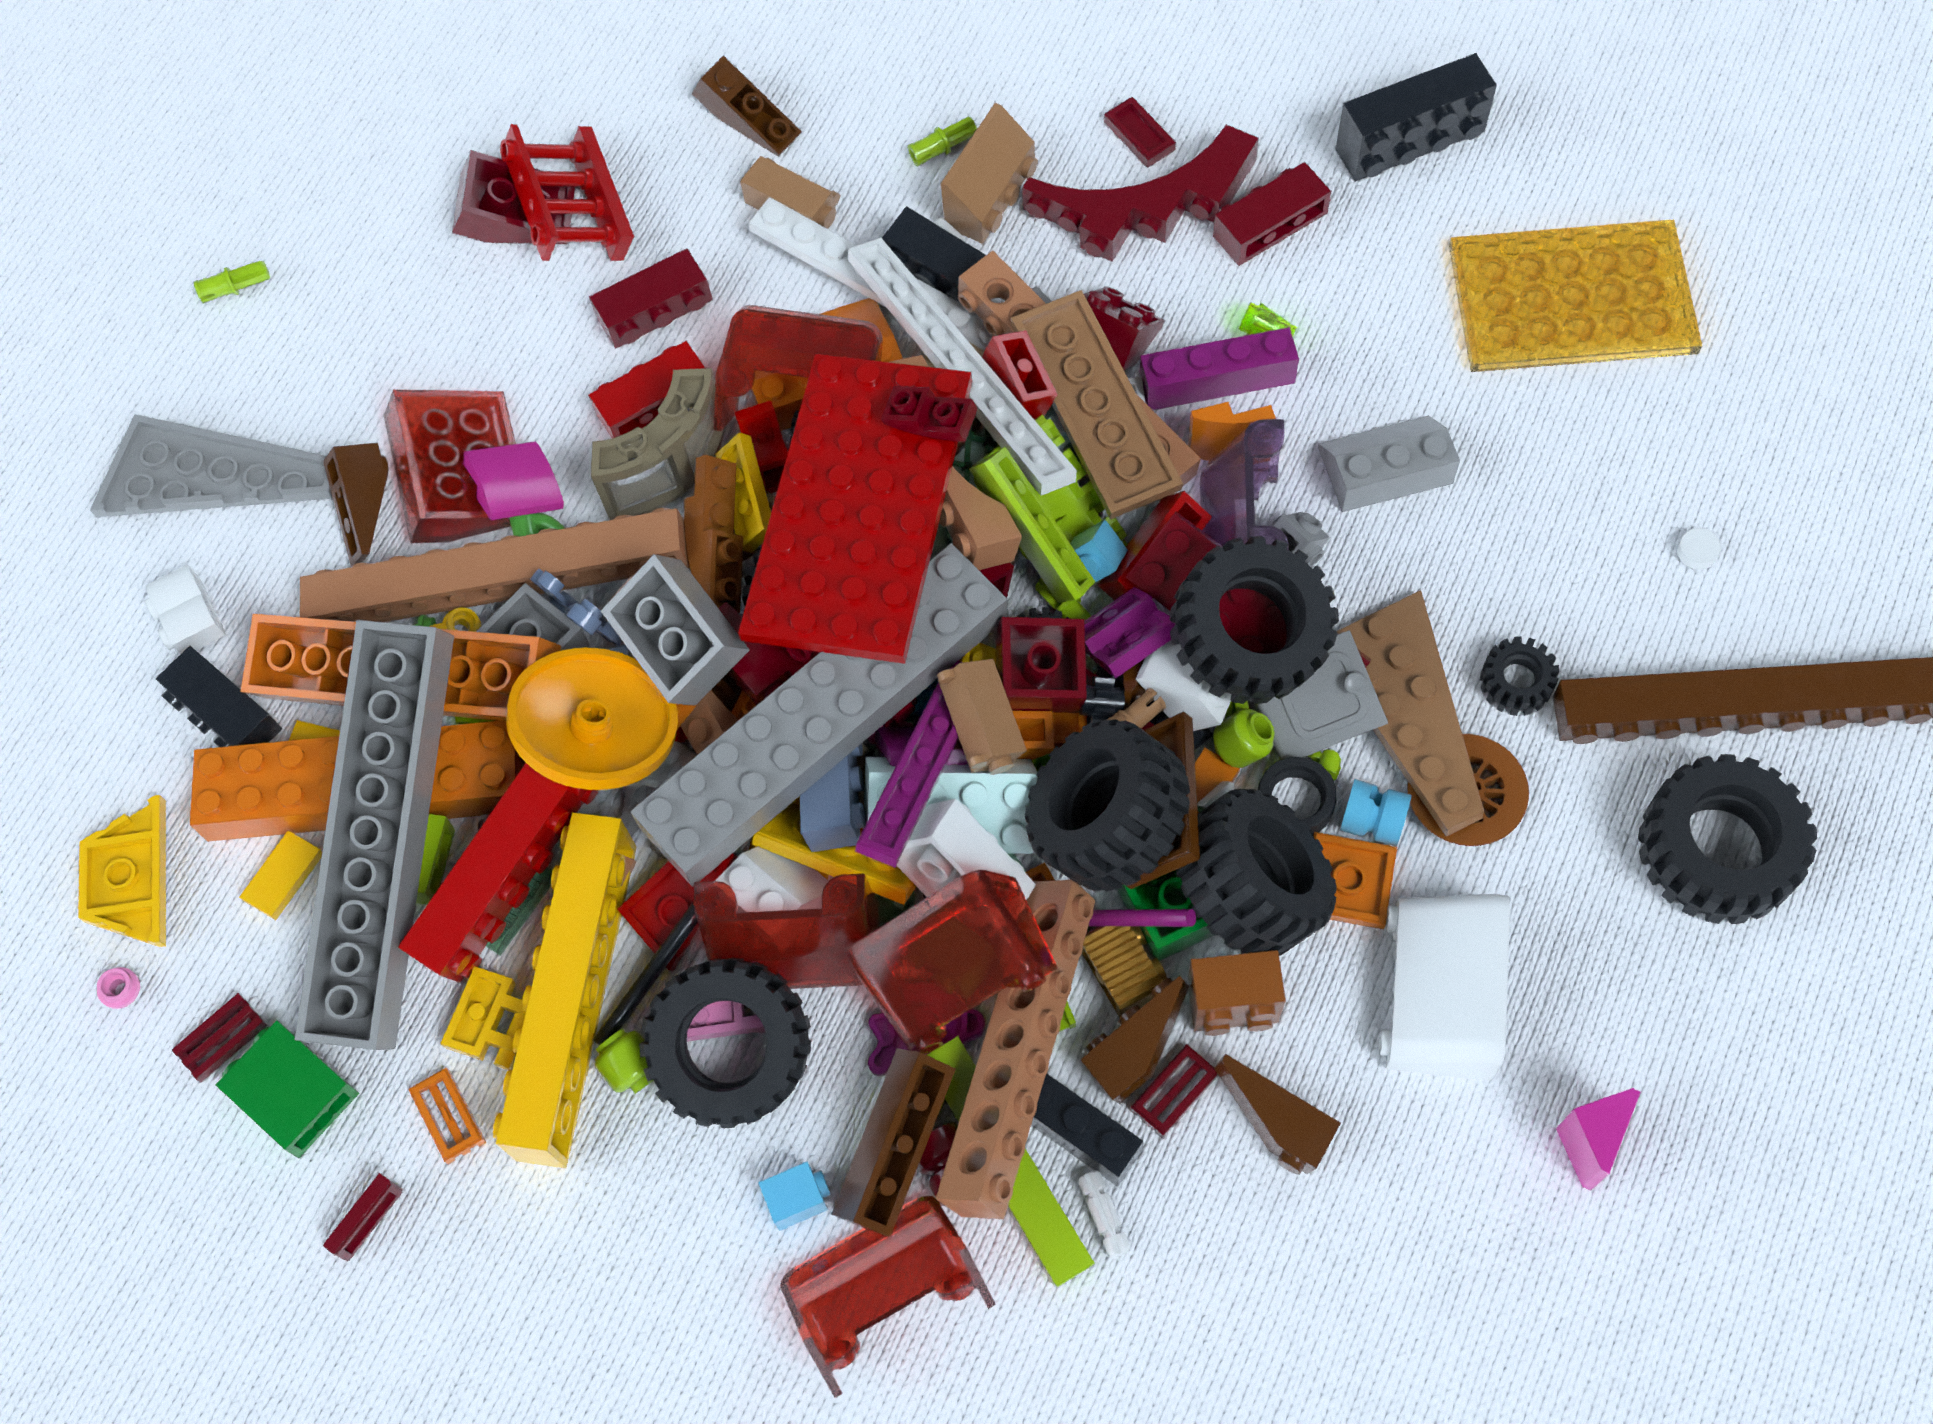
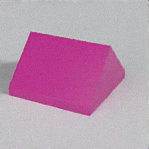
M1630 1088L1574 1108L1557 1126L1558 1135L1583 1188L1591 1191L1610 1174L1641 1091Z

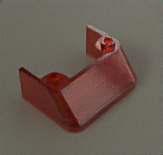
M746 305L740 308L731 319L716 371L714 431L721 432L734 418V412L738 411L739 397L747 394L754 386L756 370L809 378L815 354L881 361L883 337L879 328L873 323L864 320L757 305Z
M934 1196L918 1197L903 1205L891 1237L863 1228L794 1267L786 1273L780 1282L781 1291L800 1336L834 1398L843 1393L833 1371L843 1369L855 1360L856 1354L860 1349V1341L857 1335L935 1290L939 1298L943 1300L960 1301L968 1297L976 1289L988 1309L996 1305L966 1245Z

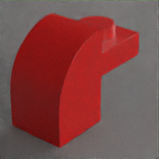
M771 400L734 412L739 433L751 436L766 495L777 492L788 454L775 409Z

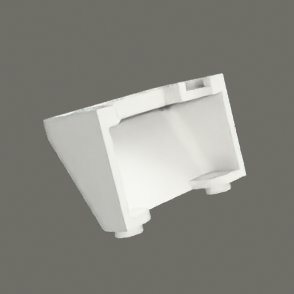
M1478 894L1398 898L1395 906H1388L1386 931L1393 932V939L1396 941L1392 1020L1389 1030L1381 1029L1379 1040V1055L1386 1056V1069L1491 1081L1503 1063L1506 1046L1510 934L1509 896Z

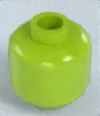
M1248 708L1239 710L1224 718L1221 725H1217L1214 728L1213 742L1215 752L1225 763L1232 767L1244 768L1266 757L1272 750L1275 734L1274 727L1267 716L1256 710Z
M622 1028L595 1049L599 1054L594 1062L595 1068L616 1093H622L631 1088L634 1094H637L653 1081L648 1082L643 1071L648 1066L646 1057H640L639 1043L644 1041V1037L638 1031L626 1033Z

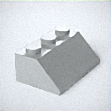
M1429 415L1318 444L1320 455L1342 512L1453 484L1460 463L1448 429Z

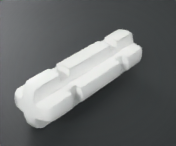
M1097 1170L1082 1175L1079 1178V1186L1083 1196L1089 1199L1087 1200V1205L1099 1235L1105 1238L1103 1245L1108 1256L1116 1258L1130 1251V1243L1126 1233L1120 1230L1122 1224L1109 1192L1105 1193L1104 1191L1106 1185L1101 1173Z

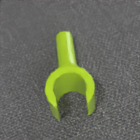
M1327 749L1323 752L1318 751L1308 755L1311 760L1320 763L1331 774L1333 781H1336L1341 770V759L1336 751Z

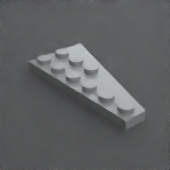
M134 414L90 511L95 517L332 499V493L323 463L326 458L325 455Z

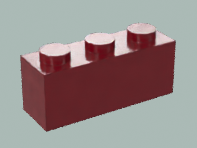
M1306 162L1293 169H1285L1276 179L1266 185L1257 186L1247 196L1234 204L1229 203L1223 206L1215 214L1213 237L1235 263L1241 266L1328 214L1331 190Z
M688 248L589 296L596 318L615 349L625 344H631L641 336L657 328L665 327L673 320L691 311H697L705 304L713 301L707 278Z

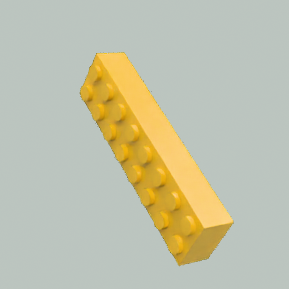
M573 812L569 826H564L561 833L560 847L563 850L560 865H555L552 872L551 887L554 893L551 905L545 906L542 915V928L545 930L542 945H537L533 953L532 967L535 970L532 986H527L523 996V1010L526 1014L523 1027H518L514 1035L513 1052L516 1053L513 1070L509 1069L504 1078L503 1094L506 1096L503 1113L499 1112L496 1115L493 1126V1137L496 1139L495 1144L516 1162L567 1169L594 1045L593 1038L598 1027L622 915L617 909L625 902L631 876L629 870L621 886L625 873L624 856L634 859L637 848L621 818Z

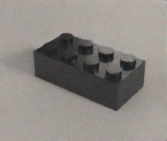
M1477 53L1344 102L1335 150L1353 180L1358 181L1366 177H1375L1384 170L1397 165L1409 164L1416 158L1431 152L1443 151L1449 145L1462 140H1472L1485 132L1497 84Z

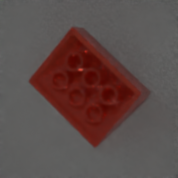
M393 389L384 413V420L410 543H448L510 527L509 517L490 520L477 500V484L463 464L464 451L516 444L504 391Z

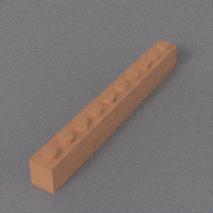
M658 508L647 514L636 516L620 515L613 520L603 522H582L570 528L559 530L543 529L537 534L520 537L514 535L505 536L499 541L488 543L471 542L455 549H433L422 555L411 557L395 556L390 558L389 561L372 564L357 563L350 568L339 570H319L315 574L300 577V617L356 622V620L389 622L450 611L460 607L467 608L506 601L525 583L537 593L545 594L542 589L530 580L538 568L542 571L546 570L565 585L562 590L629 579L654 554L679 559L687 568H690L685 540L684 519L677 508Z

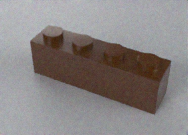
M897 1048L831 1215L869 1231L891 1237L956 1068L921 1052Z

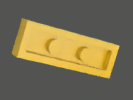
M737 433L715 455L716 458L737 463L734 530L735 534L743 536V551L752 553L763 544L771 511L751 436Z

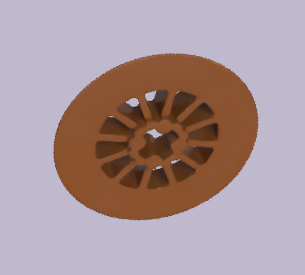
M1462 734L1470 763L1480 766L1474 774L1482 806L1494 815L1488 818L1483 813V818L1478 820V823H1472L1446 837L1409 782H1407L1408 794L1412 795L1410 804L1415 815L1434 835L1445 841L1463 846L1487 845L1506 837L1519 825L1527 810L1529 785L1521 764L1504 746L1483 736ZM1484 770H1488L1493 775L1486 779L1480 778ZM1495 783H1498L1500 789L1487 788ZM1490 799H1500L1502 801L1501 805L1496 804Z

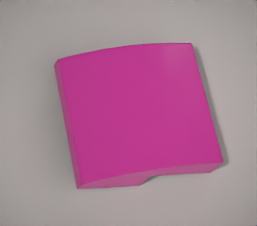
M536 441L464 451L463 464L477 484V500L490 520L563 509L564 501L557 480L547 458Z

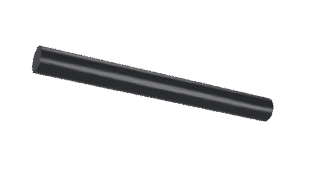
M695 902L691 903L595 1035L593 1041L596 1044L601 1045L609 1037L621 1030L703 917L706 910Z

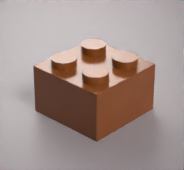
M1278 950L1191 959L1187 984L1189 985L1188 991L1194 1031L1204 1030V1034L1207 1036H1218L1229 1033L1230 1028L1247 1026L1248 1031L1256 1032L1273 1028V1023H1279L1286 999Z

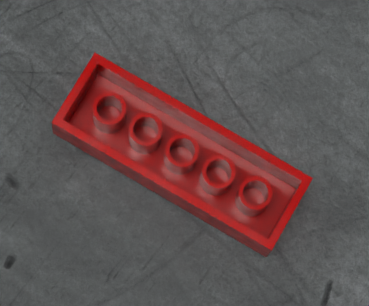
M525 763L398 948L439 976L461 983L464 977L468 979L474 966L479 967L482 957L479 955L488 942L494 943L504 931L506 922L503 920L512 907L518 908L526 899L530 891L527 885L536 872L542 873L550 864L554 856L551 850L561 838L564 826H569L572 812L578 813L583 804H590L599 790L579 789L557 783L544 777Z

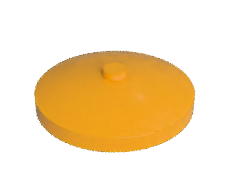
M587 647L554 652L528 666L517 678L510 691L506 714L507 731L511 743L520 757L531 768L557 783L587 790L620 788L649 776L668 757L675 741L678 724L676 704L667 702L636 659L608 649Z

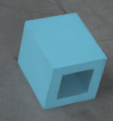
M1105 519L1075 536L1070 543L1095 580V583L1115 572L1128 551Z
M808 1161L758 1182L773 1222L779 1231L828 1210L824 1197L831 1195L825 1177L821 1170L813 1173Z

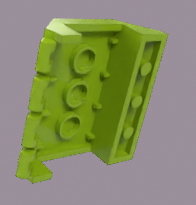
M1042 414L1034 419L1057 447L1065 442V439L1051 418L1046 420ZM998 444L969 468L974 476L977 488L990 498L1006 506L1022 535L1019 550L1026 559L1031 561L1039 573L1044 588L1053 594L1058 603L1079 599L1095 583V580L1070 544L1074 537L1104 519L1125 547L1128 545L1124 539L1127 536L1126 532L1117 518L1110 520L1108 515L1103 519L1100 518L1099 513L1105 510L1091 481L1086 482L1081 487L1077 483L1087 473L1070 447L1062 453L1077 470L1076 482L1041 496L1027 480L1007 448H1001Z

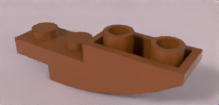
M703 455L696 457L694 496L684 498L685 540L691 574L717 608L727 602L740 613L743 536L734 534L737 463Z

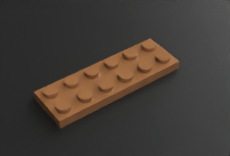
M1082 290L1012 317L1011 326L1014 332L1027 330L1058 394L1052 403V407L1110 520L1181 491L1183 482Z

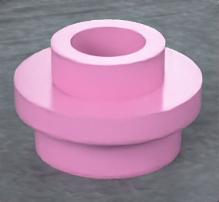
M124 967L107 970L100 976L97 982V996L99 1000L112 1009L127 1007L137 998L140 991L138 976L130 969ZM125 983L123 991L115 995L117 986Z

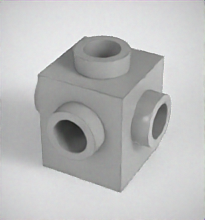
M1298 512L1279 516L1271 524L1265 539L1266 544L1269 545L1275 539L1288 543L1286 550L1292 553L1300 549L1309 556L1305 562L1313 567L1324 555L1322 548L1330 537L1321 529L1322 524L1317 518L1309 513Z

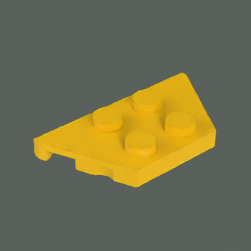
M154 795L147 799L149 805L130 817L127 814H123L113 820L106 829L96 831L79 841L78 918L84 923L157 947H166V800L161 795Z

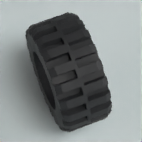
M1251 536L1245 544L1243 539L1236 538L1227 541L1223 547L1216 546L1201 561H1198L1179 586L1174 596L1177 601L1171 607L1169 620L1175 623V626L1171 629L1170 636L1172 644H1180L1182 648L1176 656L1182 666L1190 664L1194 670L1190 677L1198 685L1202 680L1206 681L1211 685L1209 693L1219 698L1226 692L1231 694V702L1244 704L1249 698H1252L1255 704L1268 703L1273 697L1281 699L1314 675L1329 657L1328 650L1335 645L1338 633L1331 628L1339 622V612L1336 607H1330V603L1336 598L1331 585L1326 587L1323 585L1321 579L1325 574L1318 565L1312 568L1305 562L1309 557L1300 549L1295 553L1286 550L1288 543L1275 539L1269 545L1266 544L1264 536ZM1233 589H1250L1272 600L1279 608L1285 620L1287 632L1284 647L1277 653L1261 654L1249 651L1238 645L1228 635L1220 618L1219 603L1223 594Z
M1117 719L1102 720L1100 723L1095 722L1083 726L1082 732H1073L1065 738L1066 743L1061 747H1055L1049 754L1050 760L1045 766L1041 765L1037 772L1038 780L1035 786H1031L1028 794L1030 805L1025 807L1026 823H1028L1025 827L1035 854L1046 864L1069 879L1093 891L1121 889L1122 884L1125 886L1132 885L1141 880L1140 875L1143 873L1149 874L1159 866L1157 863L1163 855L1168 856L1174 848L1172 842L1176 835H1181L1185 826L1182 819L1184 814H1188L1190 800L1186 796L1190 793L1188 776H1186L1185 766L1176 757L1174 752L1134 723ZM1113 796V798H1112L1111 802L1109 803V805L1107 806V808H1106V809L1104 810V812L1100 815V813H1101L1102 809L1104 808L1105 804H1106V803L1108 802V800Z
M1721 754L1716 762L1713 761L1711 756L1697 758L1692 766L1684 764L1675 770L1671 778L1665 780L1648 805L1643 815L1644 822L1640 826L1638 840L1644 843L1639 850L1641 863L1644 865L1650 864L1651 869L1646 875L1652 885L1655 886L1659 883L1662 885L1665 891L1661 896L1670 904L1677 900L1684 905L1682 912L1692 917L1698 912L1706 914V922L1719 924L1725 917H1728L1729 923L1740 924L1745 923L1750 916L1757 920L1768 915L1774 907L1778 908L1802 883L1809 873L1808 867L1815 859L1817 850L1811 845L1817 840V828L1814 824H1808L1807 822L1813 813L1807 802H1799L1797 798L1801 793L1793 782L1786 785L1781 781L1779 777L1782 773L1773 767H1770L1768 771L1758 767L1759 760L1746 757L1743 762H1738L1734 754ZM1720 810L1742 819L1751 827L1760 842L1762 851L1761 864L1752 869L1739 870L1721 866L1710 860L1698 848L1693 839L1690 829L1691 816L1700 811Z
M1256 789L1230 790L1198 813L1200 859L1176 869V875L1182 880L1181 890L1185 898L1189 897L1193 904L1191 909L1194 910L1198 918L1202 917L1208 925L1206 928L1214 936H1220L1224 939L1223 944L1232 950L1241 949V954L1278 950L1279 956H1281L1329 922L1336 904L1337 897L1334 896L1337 889L1336 881L1331 877L1333 869L1330 861L1325 859L1322 853L1324 848L1319 840H1315L1309 832L1310 827L1305 821H1300L1294 815L1295 811L1288 805L1278 803V798L1271 794H1262L1260 790Z
M718 958L706 961L674 976L665 984L666 987L661 993L656 994L649 1006L652 1009L649 1016L644 1017L641 1031L645 1032L644 1041L639 1043L640 1057H646L648 1066L643 1071L647 1081L653 1080L659 1089L655 1092L656 1096L662 1103L668 1100L675 1107L673 1113L684 1119L689 1116L696 1119L697 1125L709 1127L712 1124L721 1125V1129L735 1128L738 1124L742 1123L748 1125L760 1120L764 1115L769 1112L771 1113L780 1106L794 1091L797 1083L803 1077L807 1067V1057L811 1052L812 1040H809L808 1029L811 1027L809 1017L804 1015L801 1007L803 1002L798 993L791 991L786 985L788 981L780 974L775 975L767 970L768 966L758 962H747L743 958ZM733 1001L745 1005L759 1017L766 1032L767 1047L762 1063L752 1075L737 1082L724 1083L712 1080L696 1067L689 1054L687 1045L689 1026L701 1009L714 1002Z

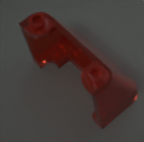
M988 870L972 871L955 879L854 944L846 952L853 971L907 1049L923 1054L933 1052L943 1045L942 1039L947 1035L946 1024L1006 987H1021L1024 992L1036 989L1046 982V975L1058 969L1016 877Z
M865 873L843 874L833 877L823 888L822 909L738 913L737 896L729 885L719 881L694 882V908L708 961L718 958H743L747 962L761 963L768 966L767 970L773 974H780L788 981L786 985L790 989L864 985L871 981L874 973L878 971V903Z

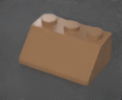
M996 102L941 182L944 220L961 235L981 244L985 242L991 232L995 233L998 230L1004 211L1008 205L1013 206L1015 204L1021 185L1028 177L1032 178L1038 164V159L1035 158V142L1006 109Z

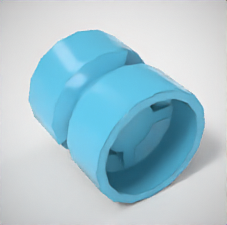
M1354 779L1340 831L1361 837L1369 832L1372 833L1374 841L1397 847L1412 795L1393 789H1388L1386 792L1381 793L1377 785Z

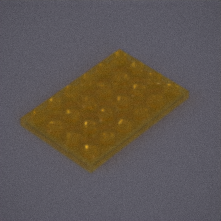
M1674 219L1451 237L1449 251L1471 372L1699 354L1702 348Z

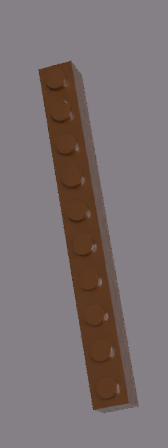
M1933 657L1560 680L1552 696L1559 740H1573L1575 744H1589L1601 738H1614L1618 742L1635 740L1639 736L1656 735L1658 739H1671L1683 733H1697L1698 736L1709 737L1720 734L1722 731L1738 730L1741 734H1753L1765 728H1780L1781 731L1791 732L1800 730L1805 726L1822 725L1824 729H1836L1845 726L1847 723H1863L1864 726L1874 727L1896 720H1905L1907 724H1919L1933 718Z

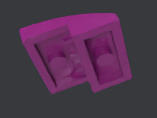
M1133 587L1084 621L1085 652L1106 672L1117 678L1171 640L1170 631L1175 626V623L1169 620V615L1157 608L1150 595Z

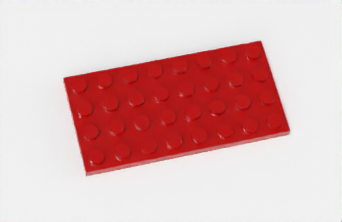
M815 354L738 634L741 641L902 664L906 663L958 442L905 432L885 425L881 417L894 386L930 387L935 397L969 398L973 382L971 372Z

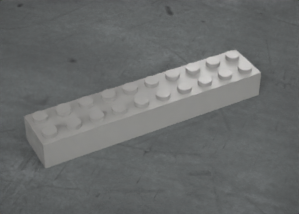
M951 543L929 562L905 664L820 652L632 809L630 813L638 827L693 887L938 678V673L952 667L998 627L1001 617H1008V599Z
M356 620L295 1040L369 1050L396 1048L409 957L398 946L414 922L454 635L441 629Z

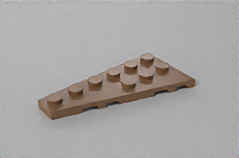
M1417 591L1336 631L1340 634L1350 630L1357 648L1371 659L1366 670L1388 720V724L1373 729V731L1445 836L1447 837L1482 819L1484 809L1422 591Z

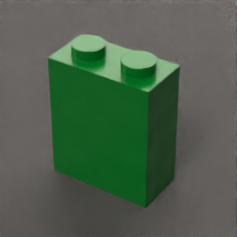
M277 1020L272 1026L264 1028L257 1034L253 1041V1046L241 1058L232 1061L224 1069L222 1078L215 1084L274 1141L297 1158H300L360 1094L303 1041L295 1040V1034Z

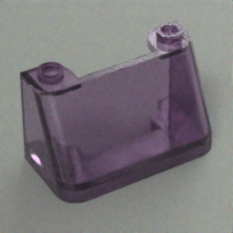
M1263 419L1253 422L1207 462L1201 471L1200 506L1212 516L1202 531L1221 546H1224L1227 541L1236 538L1243 539L1245 544L1251 536H1264L1266 544L1269 545L1275 539L1288 543L1286 535L1280 529L1273 526H1255L1254 500H1258L1260 489L1267 482L1277 483L1280 450L1283 448L1285 437L1284 419Z

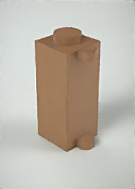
M760 156L740 181L745 203L757 210L770 197L826 229L835 220V206L840 200L839 193L833 190L830 191L776 164L774 160L768 157Z
M987 659L959 663L953 669H947L938 673L939 684L971 773L989 770L991 775H996L1013 768V761L1025 753L1027 749L994 660Z

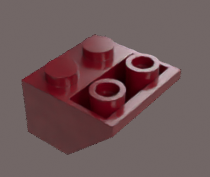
M1104 286L1103 288L1084 293L1123 370L1135 366L1140 360V355L1144 354L1163 327L1165 320L1156 316V311L1148 305L1142 303H1135L1134 305L1124 300V294L1114 288Z

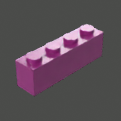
M1288 327L1140 355L1139 377L1142 376L1145 403L1152 410H1158L1295 384L1299 357L1291 329Z

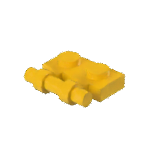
M474 966L440 1044L446 1049L481 1061L484 1060L489 1046L496 1047L499 1051L493 1064L509 1070L516 1055L513 1052L514 1035L518 1027H523L526 1014L523 1010L524 993L521 999L511 996L516 986V982L512 978ZM504 1011L514 1013L506 1034L496 1031Z

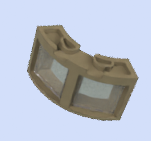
M712 368L673 370L667 396L657 409L659 414L643 429L637 427L624 435L612 439L592 442L591 478L609 520H613L620 515L636 516L651 513L655 509L670 504L695 485L696 457L703 455L716 457L715 454L720 448L725 431L726 413Z

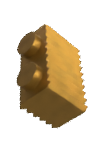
M1100 926L1088 932L1083 943L1082 955L1119 1018L1135 1005H1138L1141 1009L1154 998L1151 995L1152 990L1168 978L1159 960L1156 957L1150 960L1142 946L1147 943L1139 926Z

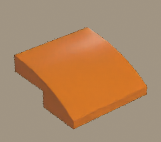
M1228 401L1193 410L1190 413L1188 446L1201 460L1244 462L1268 458L1271 453L1276 420L1272 406L1268 405L1233 414Z

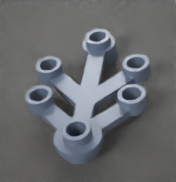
M538 568L530 578L534 584L551 599L549 602L588 634L593 635L596 632L608 642H613L617 646H620L623 642L610 623L601 618L603 614L600 609L585 598L579 603L565 591L560 593L565 585L549 572Z

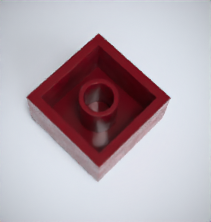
M1001 617L995 632L996 668L1012 711L1079 713L1087 699L1084 619Z

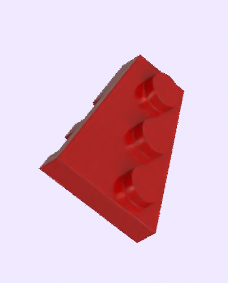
M735 852L693 887L668 861L617 909L654 954L692 902L706 910L703 917L666 966L669 971H675L718 894L713 882L739 857Z

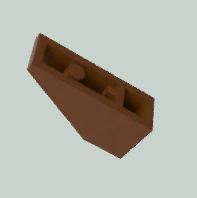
M378 443L336 446L331 449L323 461L351 567L354 564L362 563L370 553L389 473L387 459L384 455H381Z
M1225 1054L1217 1062L1214 1069L1268 1151L1279 1157L1277 1163L1284 1169L1300 1175L1301 1172L1309 1174L1316 1170L1341 1122Z

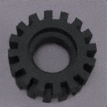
M1522 636L1514 637L1510 644L1507 638L1500 642L1499 647L1495 645L1489 655H1487L1480 674V681H1483L1480 688L1482 694L1488 692L1486 700L1490 705L1494 701L1499 703L1497 710L1502 713L1505 706L1511 708L1510 715L1517 716L1519 710H1523L1524 716L1530 715L1534 708L1539 711L1543 708L1545 702L1548 703L1557 685L1559 665L1553 666L1556 657L1553 653L1548 656L1545 655L1548 647L1543 643L1538 649L1533 647L1536 639L1528 638L1527 643L1522 644ZM1512 664L1525 666L1534 675L1535 681L1533 685L1528 688H1518L1509 684L1504 677L1505 668Z

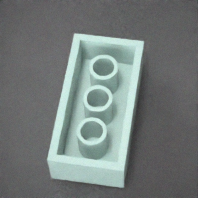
M866 757L864 810L866 824L896 767L891 766L885 757ZM1015 759L1013 761V768L996 775H991L989 770L971 773L969 765H946L925 808L930 804L956 798L960 803L969 808L971 815L986 831L996 837L998 844L1007 854H1033L1032 845L1029 842L1025 827L1028 825L1025 819V807L1030 805L1028 794L1031 786H1035L1038 780L1036 776L1037 771L1031 759Z

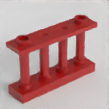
M510 124L506 138L501 141L500 154L502 160L507 163L531 229V241L534 246H537L541 260H550L556 242H601L606 248L610 261H624L634 239V234L592 126H578L575 137L569 144L524 143L518 124ZM530 158L569 159L571 163H574L577 172L535 171ZM541 186H579L581 190H584L587 199H545ZM551 214H590L595 219L597 227H555Z

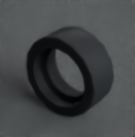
M1288 757L1276 761L1265 770L1259 782L1258 790L1262 794L1272 795L1275 785L1287 778H1302L1311 782L1319 791L1320 806L1311 817L1299 820H1304L1310 827L1309 832L1312 836L1314 832L1319 833L1328 825L1336 805V786L1331 774L1320 763L1306 757Z

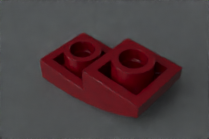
M894 386L881 420L885 425L912 434L941 440L965 442L978 408L974 401L969 398L935 397L930 387Z

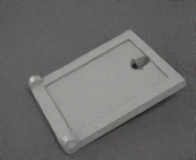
M1350 630L1337 635L1335 645L1328 650L1329 657L1325 663L1300 687H1297L1289 695L1281 699L1273 697L1268 703L1256 704L1259 712L1267 716L1274 727L1273 745L1280 760L1288 757H1305L1388 724Z

